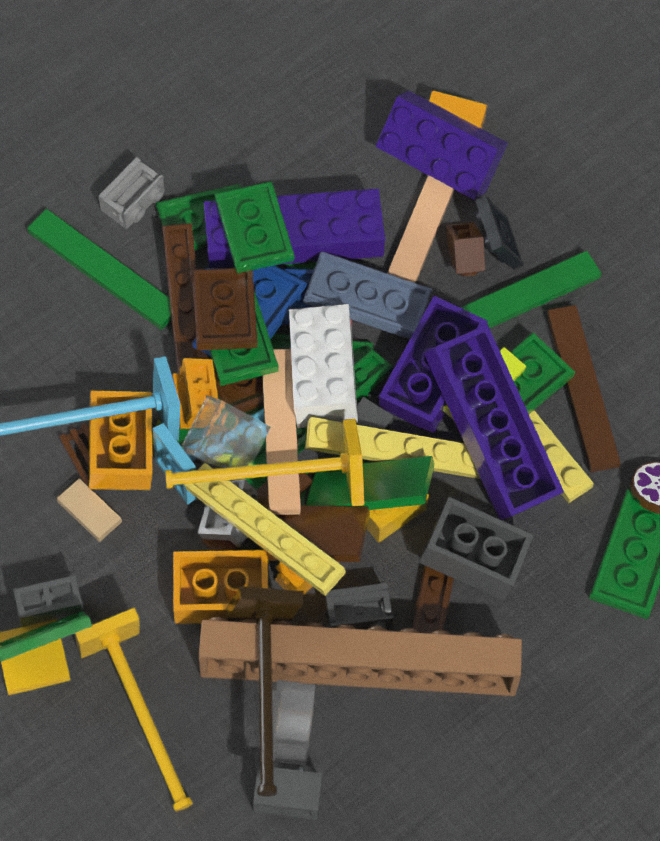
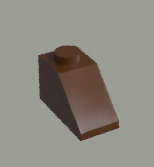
M465 222L445 225L451 265L456 274L474 276L477 275L478 271H485L483 236L475 223Z

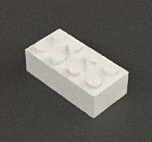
M349 304L289 309L293 399L297 428H307L308 420L311 417L343 422L345 419H356V423H358Z

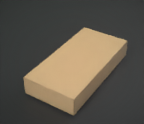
M80 478L57 497L58 503L99 542L122 523L121 517L89 489Z

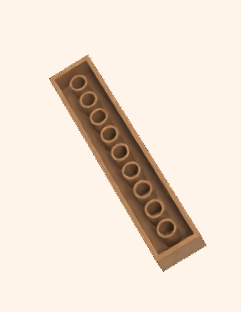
M221 617L202 620L199 648L200 676L203 678L259 681L258 621L244 619L241 622H228L227 619ZM276 621L271 624L272 682L515 696L521 677L522 639H514L513 636L507 634L497 635L493 638L482 637L481 634L474 632L465 633L463 636L451 635L447 631H434L431 634L419 633L415 629H402L400 632L387 631L383 627H370L368 630L355 629L351 625L327 628L318 623L294 626L286 621Z

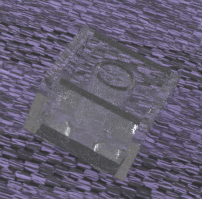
M207 395L181 447L187 455L208 464L214 469L250 466L253 464L271 427L232 405Z
M277 680L276 691L272 690L273 762L306 766L315 707L316 685Z

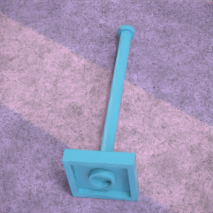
M166 356L154 358L152 396L0 423V436L155 408L158 411L161 424L164 423L176 441H179L181 404Z
M264 408L187 451L182 449L164 423L153 428L155 462L164 474L165 470H172V473L196 471V466L192 461L265 422ZM184 484L173 485L187 505L198 499L186 490Z

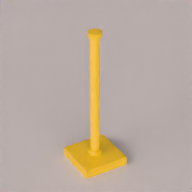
M356 419L343 420L345 454H340V457L172 473V470H165L167 489L173 488V485L342 470V473H346L352 506L364 505L362 451Z
M132 608L75 633L76 645L81 658L103 649H108L174 799L175 804L173 808L175 812L190 807L193 805L190 797H186L119 644L140 634L139 617L135 608Z

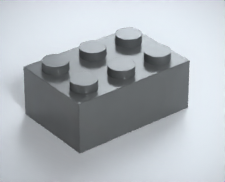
M448 497L439 513L419 563L504 601L515 584L534 535Z

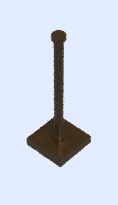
M240 587L226 608V619L234 622H241L244 619L258 621L261 785L257 787V794L259 796L277 795V786L274 785L271 624L276 621L290 623L304 604L303 591Z

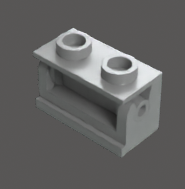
M136 157L99 195L100 210L128 229L133 222L137 223L142 219L146 209L152 203H156L162 198L164 194L163 175L158 176L154 170Z

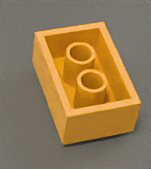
M91 391L89 407L152 396V392ZM152 409L89 420V489L150 490L153 475Z
M266 550L173 552L175 624L202 623V620H209L213 617L226 619V608L240 587L268 589V557Z

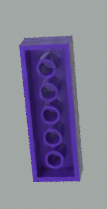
M379 189L276 196L295 255L294 261L282 264L317 262L321 251L343 259L384 257L385 233ZM204 201L209 268H235L216 201Z
M488 324L426 352L424 355L499 519L503 520L563 493L564 490Z

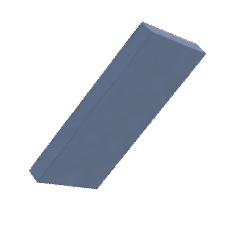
M321 251L303 303L313 307L349 304L351 320L410 339L425 313L432 289Z

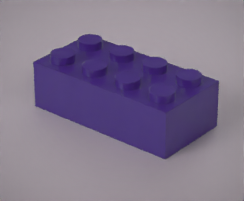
M407 91L397 96L376 147L476 200L486 193L508 143L417 94Z
M433 296L379 395L380 408L434 434L445 413L443 408L447 403L424 354L438 345L487 325L488 321Z

